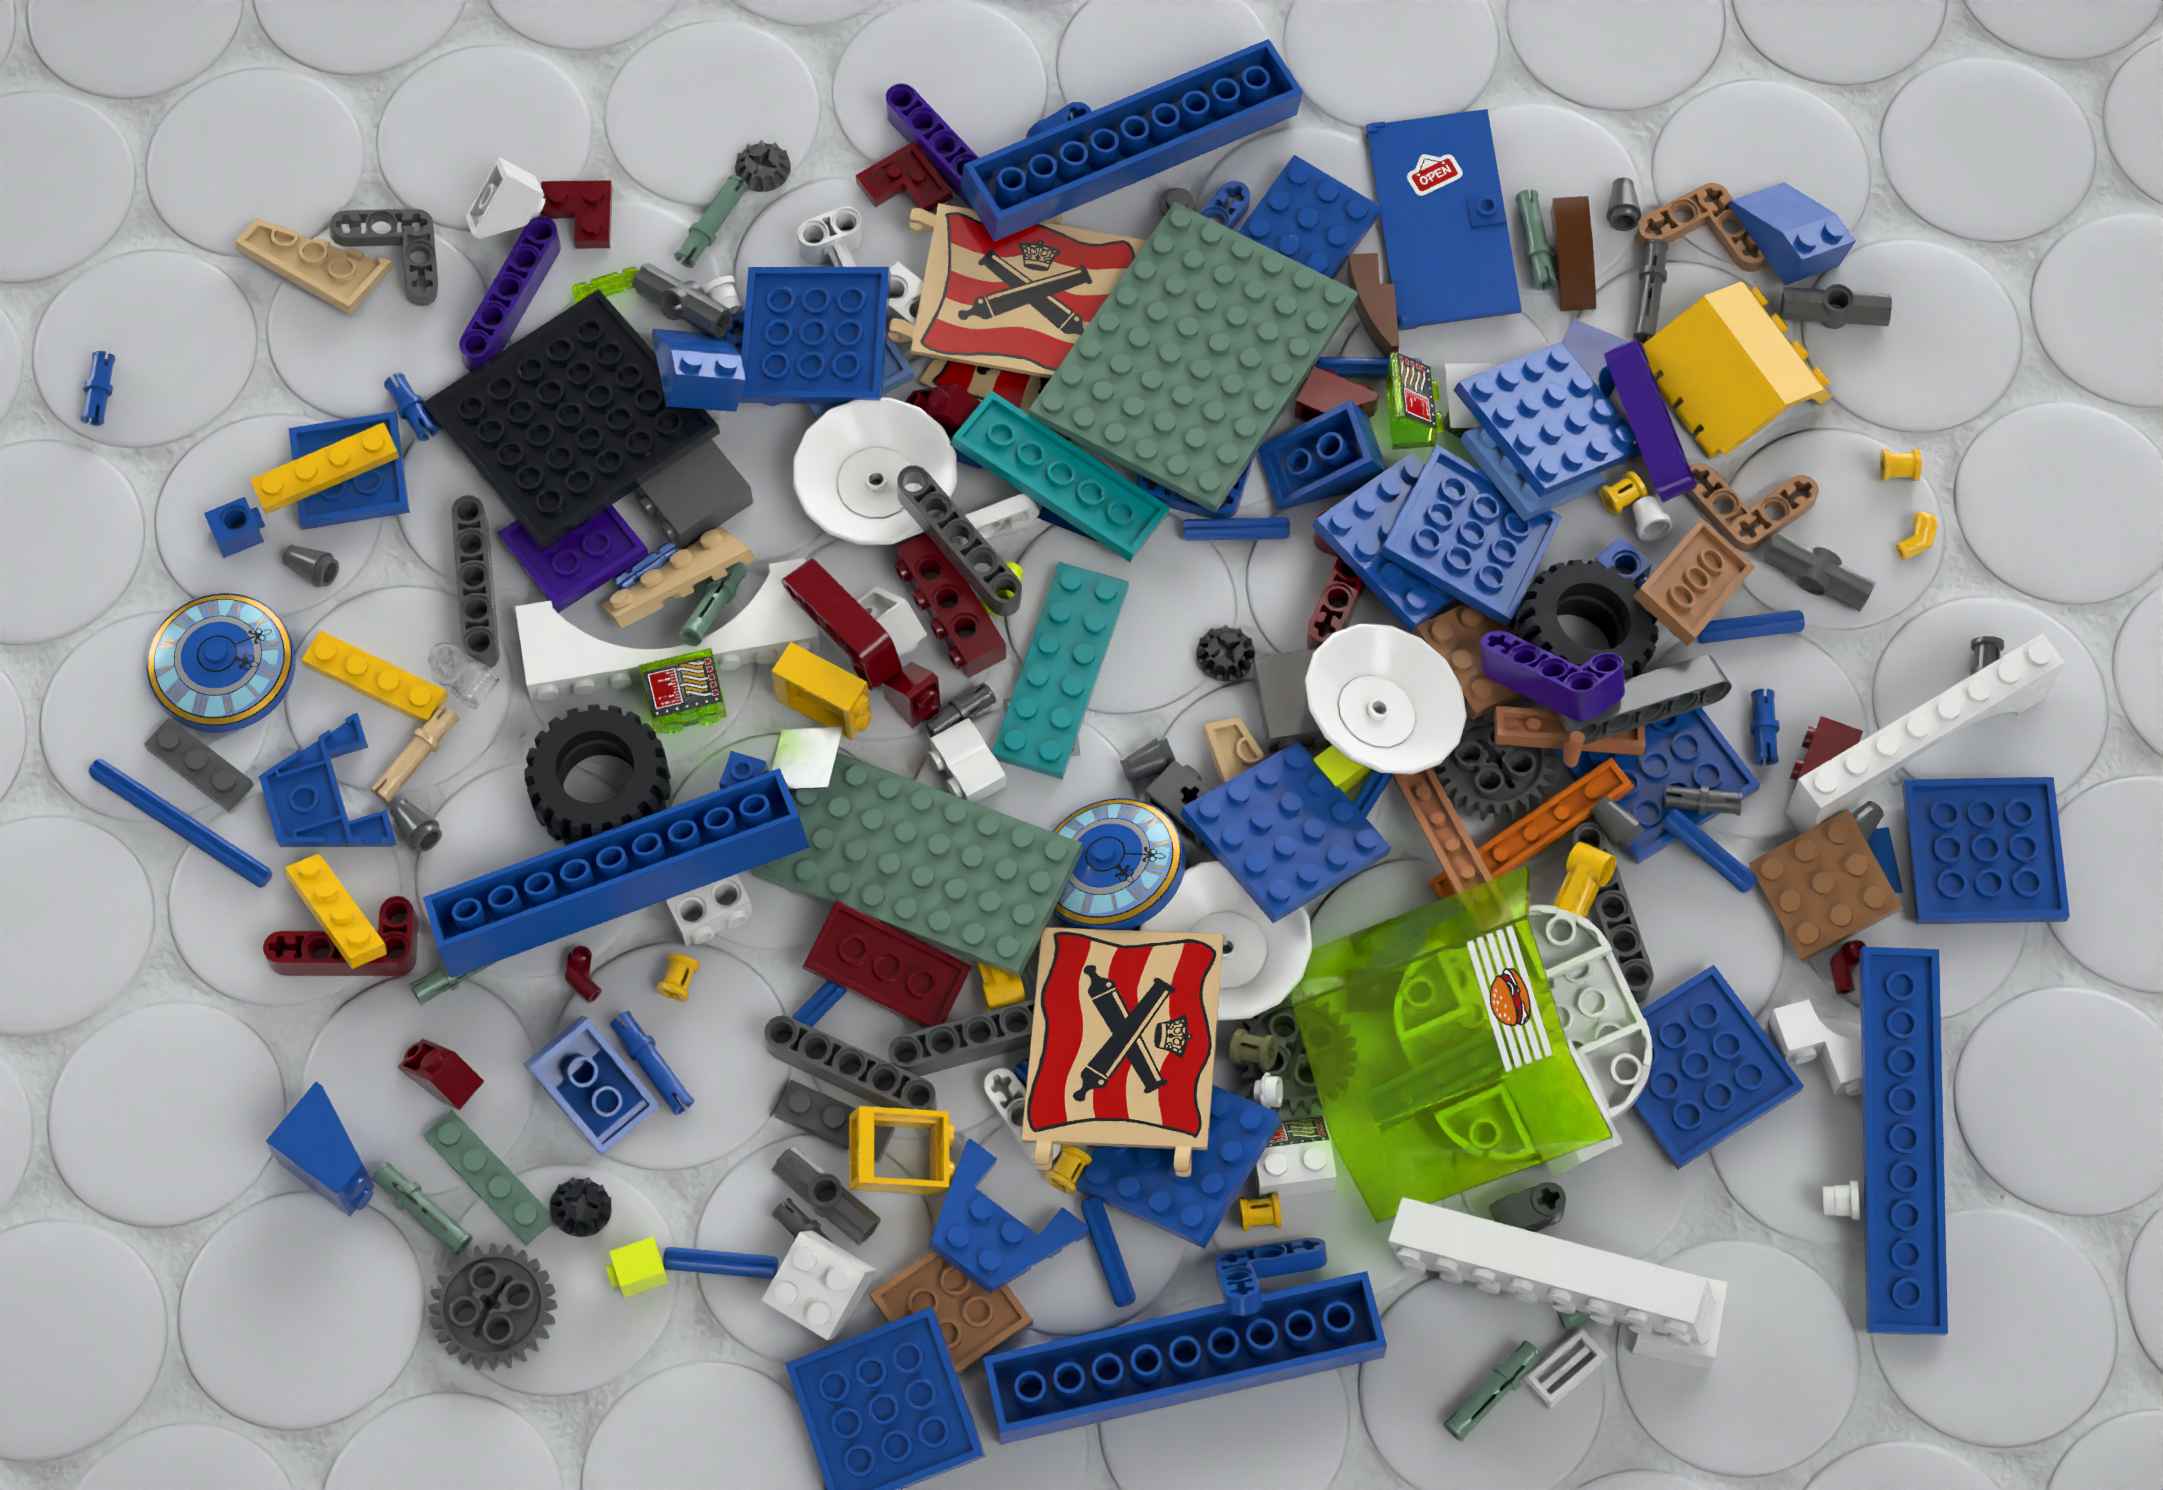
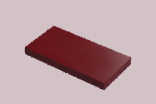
M837 899L802 969L924 1029L945 1023L972 966Z

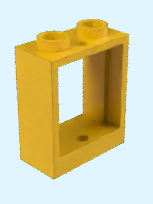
M790 642L771 671L777 702L825 727H843L841 735L853 741L858 731L864 732L873 716L870 708L871 698L869 697L867 682Z
M868 1106L856 1108L849 1115V1191L940 1195L949 1188V1184L952 1183L955 1174L954 1163L949 1161V1147L954 1142V1125L949 1123V1111ZM874 1126L929 1129L930 1180L874 1177Z

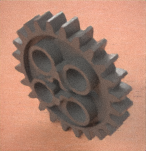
M1495 710L1490 713V719L1485 720L1483 716L1476 718V722L1473 724L1466 719L1459 745L1440 765L1435 766V774H1437V778L1442 787H1444L1443 789L1448 798L1454 797L1453 807L1455 809L1465 804L1466 816L1469 817L1477 810L1480 811L1481 821L1486 819L1488 813H1493L1496 822H1500L1502 813L1507 812L1508 816L1515 820V810L1520 809L1527 815L1529 813V802L1537 806L1541 805V794L1549 795L1550 783H1555L1554 770H1556V758L1552 748L1496 745L1494 730ZM1468 759L1476 760L1475 762H1472V763L1464 762L1465 760H1468ZM1525 769V770H1528V771H1527V772L1520 773V772H1516L1515 770ZM1486 786H1494V787H1496L1495 789H1492V790L1484 789V787H1486Z
M1297 993L1295 1002L1289 1003L1286 997L1280 1005L1254 1016L1255 1020L1250 1018L1243 1020V1027L1248 1031V1034L1264 1038L1267 1035H1273L1278 1039L1276 1061L1282 1065V1068L1278 1071H1268L1261 1068L1258 1063L1244 1060L1240 1063H1235V1070L1245 1071L1240 1076V1083H1253L1249 1089L1250 1097L1254 1096L1255 1081L1261 1080L1266 1072H1269L1271 1076L1281 1077L1283 1098L1281 1106L1275 1107V1112L1277 1113L1282 1110L1284 1105H1289L1291 1116H1295L1298 1106H1303L1307 1115H1310L1313 1103H1316L1322 1110H1325L1327 1104L1326 1097L1328 1096L1337 1102L1340 1095L1337 1088L1347 1091L1350 1082L1345 1077L1355 1076L1356 1068L1350 1064L1358 1061V1053L1350 1050L1356 1047L1357 1038L1346 1037L1351 1033L1352 1025L1344 1024L1340 1026L1343 1013L1340 1011L1331 1016L1329 1014L1331 1003L1327 1002L1319 1008L1316 1006L1317 998L1315 995L1311 997L1307 1004L1303 1003L1301 993ZM1307 1024L1309 1028L1303 1040L1302 1052L1297 1058L1291 1082L1285 1084L1283 1080L1289 1068L1290 1056L1295 1050L1301 1026ZM1285 1025L1293 1030V1034L1281 1037L1274 1032V1029L1277 1026ZM1315 1037H1323L1328 1040L1330 1045L1322 1049L1316 1048L1310 1043V1040ZM1304 1071H1311L1318 1076V1080L1313 1083H1305L1299 1078V1074Z
M491 1243L488 1254H483L477 1245L474 1249L475 1257L470 1259L465 1253L461 1252L460 1259L462 1264L458 1267L448 1262L447 1266L451 1275L449 1277L444 1275L437 1276L443 1289H432L430 1292L433 1298L439 1301L428 1306L431 1314L439 1315L431 1320L430 1324L433 1329H442L436 1335V1338L440 1344L449 1341L445 1350L450 1356L460 1350L458 1360L461 1364L464 1365L473 1357V1365L476 1370L481 1368L485 1360L488 1361L491 1370L495 1371L498 1360H503L508 1369L512 1368L513 1356L517 1355L520 1360L525 1362L527 1361L524 1352L526 1348L529 1347L536 1352L540 1350L535 1341L537 1337L549 1339L550 1336L543 1325L555 1324L554 1316L547 1313V1311L557 1309L558 1305L556 1300L547 1297L552 1296L556 1291L553 1284H545L550 1278L547 1270L536 1273L540 1267L537 1258L526 1264L528 1255L525 1250L522 1249L513 1257L511 1245L507 1244L501 1254L498 1253L495 1244ZM487 1274L496 1276L492 1286L488 1288L477 1287V1282L482 1276ZM511 1277L512 1281L503 1289L505 1280ZM527 1292L530 1294L525 1304L521 1306L510 1304L511 1298L516 1293ZM498 1301L501 1306L500 1309L492 1308L488 1313L486 1309L487 1304L495 1305ZM465 1308L476 1310L475 1316L470 1321H457V1316L461 1310ZM483 1325V1331L478 1337H475L474 1333ZM501 1325L510 1328L505 1338L501 1340L490 1338L494 1328Z

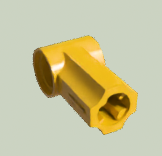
M1578 842L1568 856L1566 863L1568 874L1553 906L1586 918L1599 888L1604 887L1614 873L1616 857L1584 842Z
M976 962L983 981L981 985L988 1011L1027 1001L1021 978Z

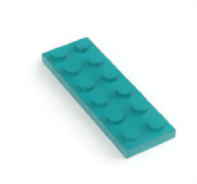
M993 391L989 392L952 437L950 443L952 447L1128 562L1133 560L1170 510V506Z
M1059 562L992 752L997 761L1063 780L1129 588V581Z

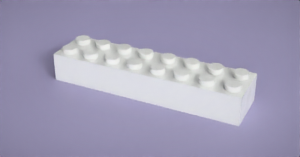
M1404 1197L1401 1199L1388 1240L1399 1261L1403 1263L1402 1267L1419 1274H1424L1426 1270L1440 1273V1278L1456 1284H1462L1463 1280L1477 1283V1288L1492 1294H1499L1500 1290L1515 1293L1514 1297L1529 1304H1537L1538 1300L1552 1304L1553 1309L1573 1315L1576 1310L1590 1314L1592 1320L1602 1324L1612 1325L1613 1321L1629 1324L1628 1329L1643 1335H1651L1652 1331L1666 1334L1667 1340L1684 1346H1689L1690 1341L1702 1343L1714 1302L1708 1279L1705 1277Z

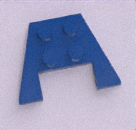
M358 713L345 719L346 723L332 732L328 730L320 735L317 742L302 752L296 751L259 776L279 847H392L397 845L386 810L352 821L348 820L331 759L368 748Z
M969 1138L962 1152L928 1248L991 1294L1030 1271L1034 1265L1044 1259L1051 1258L1060 1253L1064 1247L1074 1241L1078 1242L1083 1239L1090 1227L1062 1207L1039 1235L976 1189L994 1167L997 1158Z

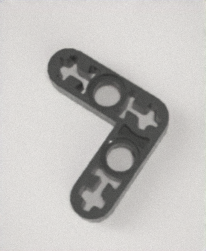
M421 209L344 210L333 215L330 222V236L340 246L402 245L407 298L411 303L418 306L430 305L435 301L438 292V273L432 217L428 212ZM380 221L386 222L391 226V230L386 234H378L372 229V225ZM398 222H402V232L397 233ZM361 223H366L365 233H361ZM413 223H419L421 231H414ZM342 224H349L350 233H343ZM415 251H423L429 256V260L418 264L413 262L409 256ZM418 275H424L426 288L424 293L419 292Z

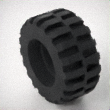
M1569 560L1566 566L1564 562H1559L1550 566L1547 571H1542L1536 576L1533 583L1530 584L1510 623L1512 629L1510 634L1579 667L1597 654L1605 652L1618 654L1624 662L1625 680L1642 673L1655 652V643L1658 640L1659 629L1655 625L1657 618L1645 610L1633 597L1637 592L1635 588L1637 583L1630 577L1625 579L1619 574L1620 570L1612 566L1609 569L1601 566V562L1589 560L1587 564H1583L1582 560ZM1576 615L1591 621L1604 633L1609 642L1610 649L1593 650L1579 645L1563 631L1557 616Z
M599 704L588 705V710L578 712L577 707L568 710V717L563 720L555 717L548 723L550 730L547 733L543 730L538 733L534 739L536 748L532 747L528 751L526 757L528 767L524 769L527 792L536 818L541 826H546L548 834L556 841L563 838L565 846L667 809L665 800L670 799L671 785L669 779L671 776L661 740L657 739L654 729L648 723L642 725L640 716L631 711L627 712L626 716H624L621 707L609 705L608 710H601ZM610 755L624 760L632 767L633 775L629 784L620 794L610 800L599 803L582 802L572 798L564 790L565 779L572 768L589 757Z

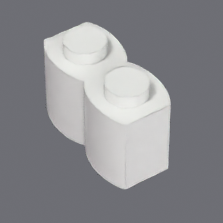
M969 718L930 738L931 751L928 752V756L938 772L944 770L950 778L946 783L952 795L977 803L1007 786L1006 775Z

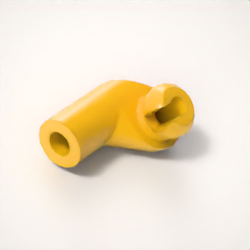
M1925 511L1915 514L1912 520L1915 522L1913 525L1915 528L1913 537L1896 544V551L1902 560H1906L1932 547L1938 528L1937 520L1933 514Z

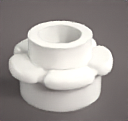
M1266 1072L1261 1080L1255 1081V1102L1261 1103V1106L1268 1109L1270 1107H1280L1283 1098L1282 1079L1280 1076H1271L1269 1072Z

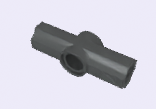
M650 263L642 265L633 278L632 287L636 289V292L658 304L664 316L674 321L682 318L715 338L723 336L732 324L733 314L729 308L706 296L702 286L691 280L683 283Z
M1833 284L1827 287L1826 290L1783 287L1780 316L1782 319L1820 322L1830 329H1839L1845 326V324L1889 326L1892 297L1890 294L1853 292L1850 288L1841 284ZM1835 304L1840 306L1842 309H1836L1830 305Z
M1780 532L1774 536L1763 558L1765 563L1795 577L1798 585L1808 593L1818 596L1826 593L1859 611L1866 604L1876 584V581L1844 566L1840 557L1831 550L1823 547L1811 549Z
M794 1145L784 1151L772 1168V1173L809 1203L815 1214L828 1219L858 1246L868 1240L881 1222L880 1217L846 1190L836 1176L826 1173ZM824 1189H831L836 1192L835 1197L828 1202H821L816 1196Z

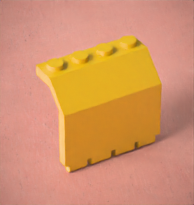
M1743 281L1703 296L1643 344L1655 379L1662 373L1664 374L1657 380L1663 397L1671 407L1684 401L1675 409V413L1691 434L1704 428L1695 437V440L1709 459L1714 458L1721 452L1728 456L1789 407L1811 398L1822 405L1832 397L1826 388L1830 381L1819 367H1815L1812 370L1805 361L1810 355L1797 339L1794 342L1790 341L1785 334L1789 327L1776 312L1771 316L1765 308L1769 301L1757 286L1751 289Z

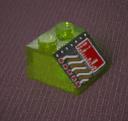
M1390 352L1386 395L1392 449L1435 447L1437 433H1443L1442 412H1436L1435 401L1440 399L1438 380H1432L1430 366L1401 353Z
M711 648L639 665L656 734L662 732L664 734H674L682 731L684 727L696 724L703 726L712 725L721 718L727 717Z

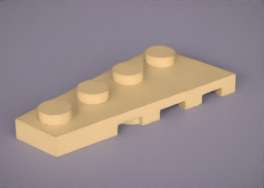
M257 218L235 240L237 251L349 315L392 270V260L379 257L378 260L364 256L363 251L349 248L348 251L331 246L330 241L318 237L316 240L299 236V231Z
M719 526L716 529L705 532L700 537V540L688 548L675 552L670 557V561L665 562L658 569L645 572L640 580L630 588L615 592L610 600L601 605L606 616L622 629L663 608L665 599L669 597L683 598L695 592L693 587L696 583L711 576L716 581L728 575L726 568L742 561L744 566L756 559L750 548Z
M1240 717L1204 725L1202 733L1221 785L1264 761L1263 757L1265 754Z

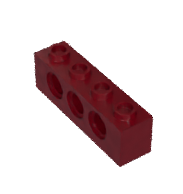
M924 533L897 547V562L894 563L895 570L903 583L909 581L914 589L912 597L921 612L927 610L932 619L929 621V624L938 640L944 638L950 648L947 650L953 666L956 669L962 667L966 676L970 678L1006 659V643L969 583L929 536ZM929 572H933L939 575L937 578L932 580H927L922 577L924 574ZM945 601L956 603L954 607L948 609L940 606ZM962 630H971L974 632V634L970 637H961L957 635Z

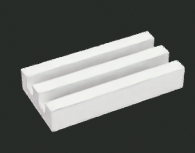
M1581 1327L1523 1377V1381L1527 1386L1530 1385L1534 1394L1538 1398L1541 1397L1544 1405L1550 1409L1603 1364L1608 1356ZM1582 1341L1586 1345L1543 1383L1537 1380L1542 1373L1577 1343ZM1591 1352L1596 1356L1553 1394L1547 1391Z

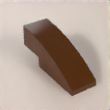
M1588 196L1553 198L1550 214L1554 238L1553 253L1560 311L1596 309L1595 265Z
M1378 253L1349 254L1347 270L1349 286L1351 289L1359 292L1355 308L1364 329L1385 358H1398L1399 338L1394 283L1380 284Z

